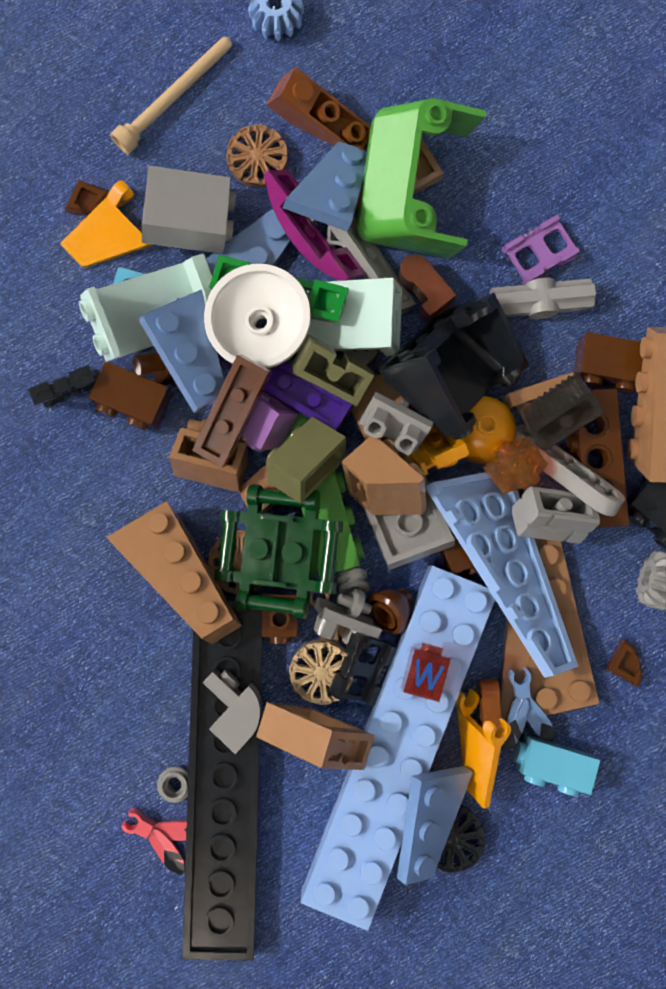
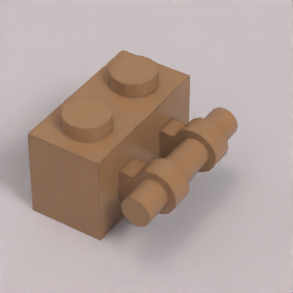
M189 419L187 429L180 428L169 455L174 476L240 492L249 466L247 439L241 436L228 465L222 468L192 451L207 419L202 421Z

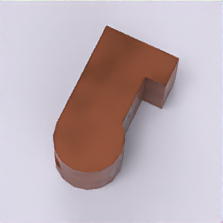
M417 254L409 255L402 261L399 280L405 289L412 291L422 303L419 315L428 324L454 303L456 294L423 256Z

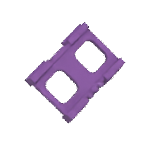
M558 215L502 247V252L504 255H508L522 277L523 285L531 280L542 278L543 274L552 270L557 265L562 267L579 256V248L573 244L561 225ZM553 231H558L567 244L565 249L556 254L549 250L543 240L544 236ZM526 247L531 248L539 260V264L529 270H524L515 257L517 252Z

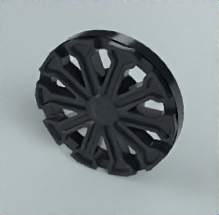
M460 805L442 852L443 855L447 851L446 862L442 863L439 861L437 865L438 869L448 873L464 871L474 866V863L479 860L484 850L485 832L476 814L463 805ZM465 813L466 818L458 824L459 814ZM472 823L476 824L475 830L465 831ZM476 838L479 839L477 845H474L466 841ZM462 848L472 852V856L466 858ZM454 852L457 853L461 861L459 864H453Z

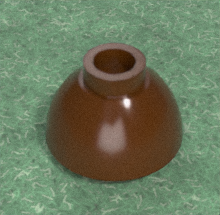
M402 588L397 591L394 589H382L369 596L367 603L372 605L369 614L382 630L391 634H401L407 628L412 613L411 606L414 602L407 590Z

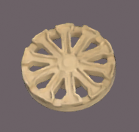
M324 639L313 640L301 646L294 654L289 667L290 681L294 691L303 700L318 705H329L339 701V699L334 698L332 695H328L327 685L331 686L336 671L340 669L344 657H347L348 654L345 652V649L333 641ZM323 647L329 648L327 657L323 656ZM311 648L315 651V659L308 653V650ZM340 654L343 657L342 660L334 663L332 660L335 655ZM298 658H302L309 666L299 664L297 662ZM296 672L304 673V674H308V675H305V676H303V677H301V678H297V677H296ZM354 675L350 678L345 690L347 693L352 685ZM309 682H312L307 691H305L301 687ZM318 686H320L321 697L314 695Z

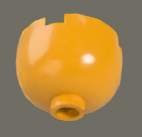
M483 396L469 411L474 413L477 419L473 426L474 430L471 434L462 438L466 442L469 455L463 457V459L465 458L470 462L480 465L495 462L507 454L515 440L517 429L515 417L506 404L497 398Z

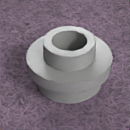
M173 766L161 773L157 781V789L164 800L178 803L188 797V771L186 769ZM170 779H179L181 781V788L173 789L170 786Z

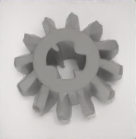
M653 551L644 560L643 567L639 569L640 575L636 580L638 582L636 594L638 595L639 602L646 604L647 607L663 611L666 610V552Z

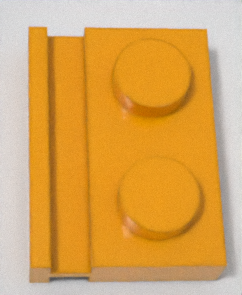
M435 427L430 429L416 453L412 452L410 455H406L398 451L409 463H415L423 471L424 475H428L427 469L435 466L437 469L451 467L459 459L469 455L466 442L462 439L455 440L454 437L447 438Z

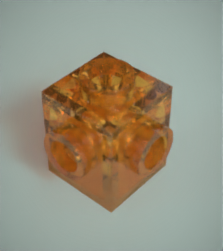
M525 437L514 443L510 439L501 444L494 451L495 456L483 469L503 494H507L521 488L526 491L529 486H535L541 480L539 474L546 468L548 463L540 454L539 449L531 443L528 437Z

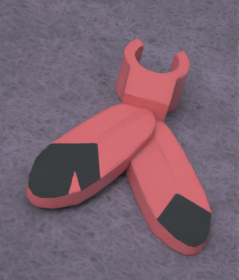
M130 808L128 815L129 817H135L138 820V824L130 825L127 820L123 821L121 826L123 831L128 834L135 833L146 839L148 838L153 849L170 871L177 874L184 873V857L173 841H186L187 820L155 823L154 820L144 816L139 809Z

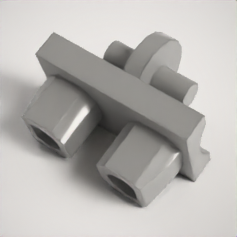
M375 392L368 407L361 416L359 424L364 426L365 434L375 439L384 436L395 442L396 450L410 455L412 452L416 453L432 428L433 421L408 409L409 403L404 399L398 404Z
M355 588L348 596L340 593L337 598L338 604L319 597L317 598L314 607L319 614L314 630L319 636L333 640L341 625L347 627L342 638L346 645L352 632L378 639L382 629L373 625L371 617L362 614H369L372 609V605L365 603L364 591Z

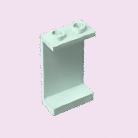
M204 253L193 256L183 263L99 289H95V287L88 288L80 295V311L83 318L87 322L90 321L95 333L93 335L95 349L100 356H104L106 362L154 346L139 322L143 314L201 289L206 305L209 294L212 291L209 288L212 275Z
M394 278L328 282L349 288L340 322L331 323L311 319L309 335L332 346L334 351L379 349L386 356H393L400 350L402 288Z

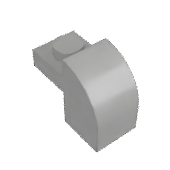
M216 669L205 679L203 684L228 708L209 730L236 754L251 738L259 725L263 711L262 699L258 689L252 682L241 692L237 688L240 685L239 681L227 670L221 673Z

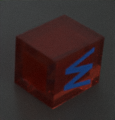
M422 642L421 648L412 646L401 685L404 693L440 702L451 661L449 657L442 655L444 648Z

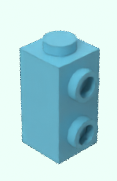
M527 734L524 735L523 742L519 741L514 752V762L517 763L516 768L525 775V781L542 787L545 786V782L558 785V791L578 797L579 792L592 794L600 760L592 754Z

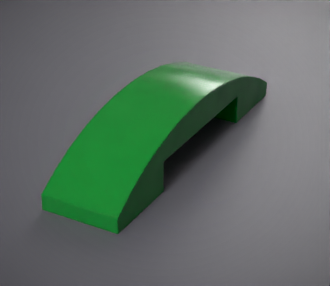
M219 255L209 288L212 290L217 282L232 270L250 265L251 263ZM294 277L301 284L307 295L311 319L339 323L349 288L317 279L312 282Z

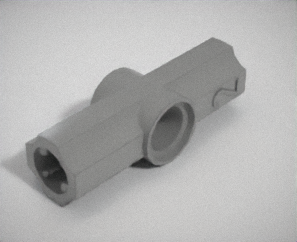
M539 278L531 280L525 285L496 287L490 290V294L495 293L507 318L529 316L530 319H545L556 316L559 312L590 310L595 306L596 297L595 284H593L591 278L555 282L553 278Z

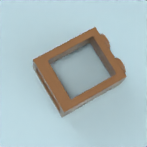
M267 702L260 719L256 737L319 768L364 770L374 734L311 707Z

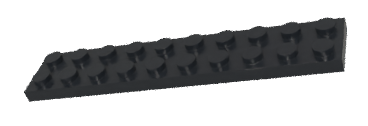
M235 601L228 602L242 625L240 628L214 644L201 639L193 630L182 959L254 961L260 772V739L256 735L259 725L251 738L234 754L209 730L215 721L226 711L228 706L203 684L205 679L214 670L218 669L221 673L227 670L239 681L240 685L237 688L241 692L252 682L258 689L260 696H262V610L237 611Z

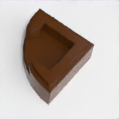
M78 180L65 210L72 215H89L107 197L109 192Z
M620 639L605 669L634 686L639 687L642 670L637 652L629 642Z

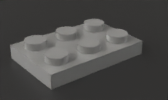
M425 476V486H427L429 482ZM427 490V511L422 515H372L364 508L389 570L455 546V539L450 528Z

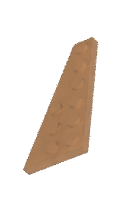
M534 538L578 667L544 678L506 617L502 653V678L499 686L501 718L506 720L510 707L516 698L512 683L508 678L509 669L513 670L515 673L514 680L521 681L525 677L524 666L531 673V682L529 684L531 698L546 716L599 704L561 541Z

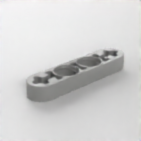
M524 425L517 426L515 440L511 447L597 512L606 516H615L625 501L624 495L618 489L537 430Z

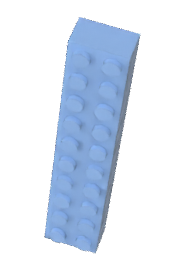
M435 566L427 567L411 608L410 621L400 636L397 652L391 666L388 667L381 685V691L364 728V731L374 734L365 769H348L302 887L301 904L366 931L369 930L402 843L412 775L428 773L495 601L487 587ZM416 659L420 660V677L428 663H432V682L440 667H445L432 690H428V674L420 687L416 686Z

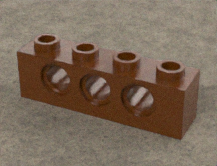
M617 389L575 391L567 397L563 407L564 419L566 422L569 421L570 435H567L566 439L567 452L618 489L625 497L623 505L615 516H606L599 513L600 524L595 529L629 526ZM586 419H591L596 423V435L590 434L586 430ZM589 452H594L599 456L600 466L598 469L593 468L588 463Z

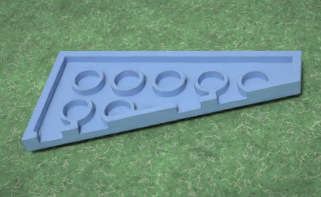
M510 468L432 482L425 486L428 494L544 678L578 667L535 539L517 535L511 511L512 506L518 501L520 496Z

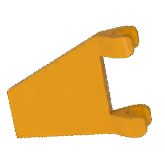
M122 180L114 184L107 197L60 243L83 268L153 246L152 244L142 243V233L118 209L129 202L134 196L133 191Z
M471 688L468 690L466 698L461 691L459 692L455 706L458 714L462 765L473 771L467 791L485 809L490 807L500 750L510 735L511 726L506 720L500 718L497 728L490 720L484 722L482 728L470 716L480 700L479 695Z

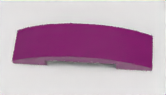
M288 169L268 170L264 177L272 207L285 233L300 253L319 270L337 280L347 281L363 278L366 272L347 247L333 250L310 218L283 209L286 198L299 185Z

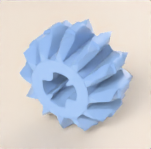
M251 0L248 7L249 17L252 19L255 31L262 30L265 40L273 34L279 42L281 34H286L292 38L293 28L300 29L304 14V4L301 0Z

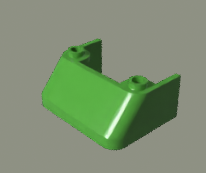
M431 98L384 107L377 112L371 122L356 224L357 232L363 240L369 243L450 259L467 246L468 239L435 232L437 223L435 210L430 204L413 199L422 133L437 136L445 132L467 137L485 118V110Z

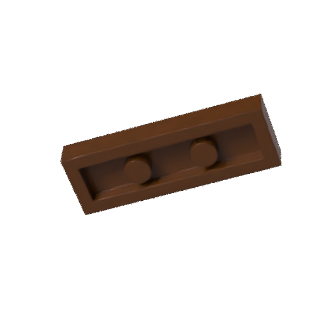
M242 354L237 355L192 451L222 468L227 466L273 371Z

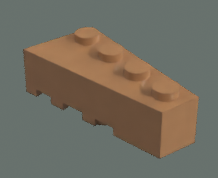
M647 327L646 337H643L640 343V356L643 358L642 370L637 373L635 388L638 392L637 406L634 405L631 411V423L634 426L633 437L627 442L626 452L628 459L649 482H666V327Z
M167 501L106 537L201 639L214 644L242 626L217 580H214L212 571L182 518Z

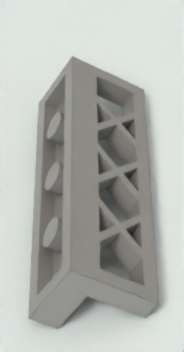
M353 215L348 232L328 225L327 238L325 239L333 250L335 245L348 248L366 272L364 279L394 278L402 288L401 314L408 313L417 305L376 245L360 237L357 232V218L355 215ZM311 219L314 224L318 222L314 219Z

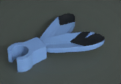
M525 666L523 667L525 677L521 681L514 680L515 673L513 670L509 669L508 678L512 683L516 698L506 717V721L511 726L510 735L503 744L506 748L513 747L519 741L526 720L540 738L546 741L554 739L553 725L542 709L531 698L529 685L531 673Z

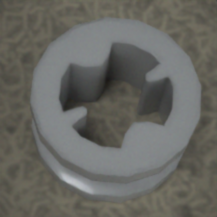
M360 568L347 569L337 575V582L340 584L339 594L348 596L355 588L367 593L369 591V583L365 581L367 579V572Z

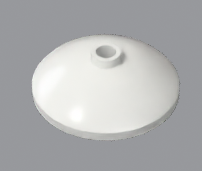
M268 264L245 265L227 273L210 292L204 311V325L208 339L225 360L233 364L236 356L242 354L268 369L284 363L300 349L308 335L311 322L310 304L301 284L287 271ZM258 320H267V325L264 328H256Z

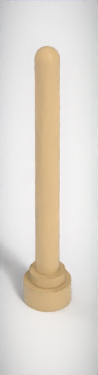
M222 37L131 124L118 125L110 133L114 143L127 155L138 147L137 142L141 139L139 135L230 50L232 46L231 40L228 37Z

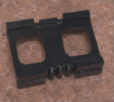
M86 365L69 372L70 377H62L52 381V384L46 381L29 388L28 392L35 406L42 403L47 408L64 401V396L69 398L70 394L74 396L75 392L81 393L82 389L84 392L92 390L99 373L97 369L91 371L90 366Z
M352 632L345 649L348 655L344 657L340 667L341 673L336 672L328 692L339 700L347 698L365 702L369 706H375L382 688L378 685L382 682L380 678L384 677L382 672L386 671L385 666H391L398 648L386 640L381 641ZM366 643L378 645L376 655L370 663L358 660L361 650ZM353 675L365 677L363 687L358 694L345 692Z

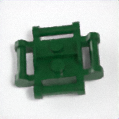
M251 484L247 489L246 495L247 512L221 510L220 520H223L224 523L219 569H215L214 580L240 583L235 599L237 611L249 612L250 609L288 613L293 614L294 618L306 619L309 613L311 591L336 594L337 583L334 582L338 536L339 532H343V522L319 519L321 498L319 490H314L300 504L280 490L263 489L261 485ZM263 503L304 507L305 516L302 518L262 514ZM238 522L246 523L241 571H233ZM321 530L325 532L320 580H316ZM254 584L297 589L296 598L292 600L253 595Z

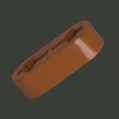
M497 678L479 679V725L483 728L484 722L490 720L497 728L501 718Z

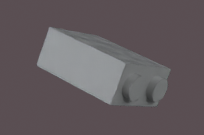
M149 165L142 220V243L223 254L225 241H232L234 221L227 220L228 212L234 213L236 192L229 191L231 177Z

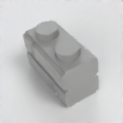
M529 486L522 495V499L519 498L512 506L511 511L517 535L520 537L562 542L565 540L566 542L580 544L588 536V532H592L600 524L599 513L569 491Z

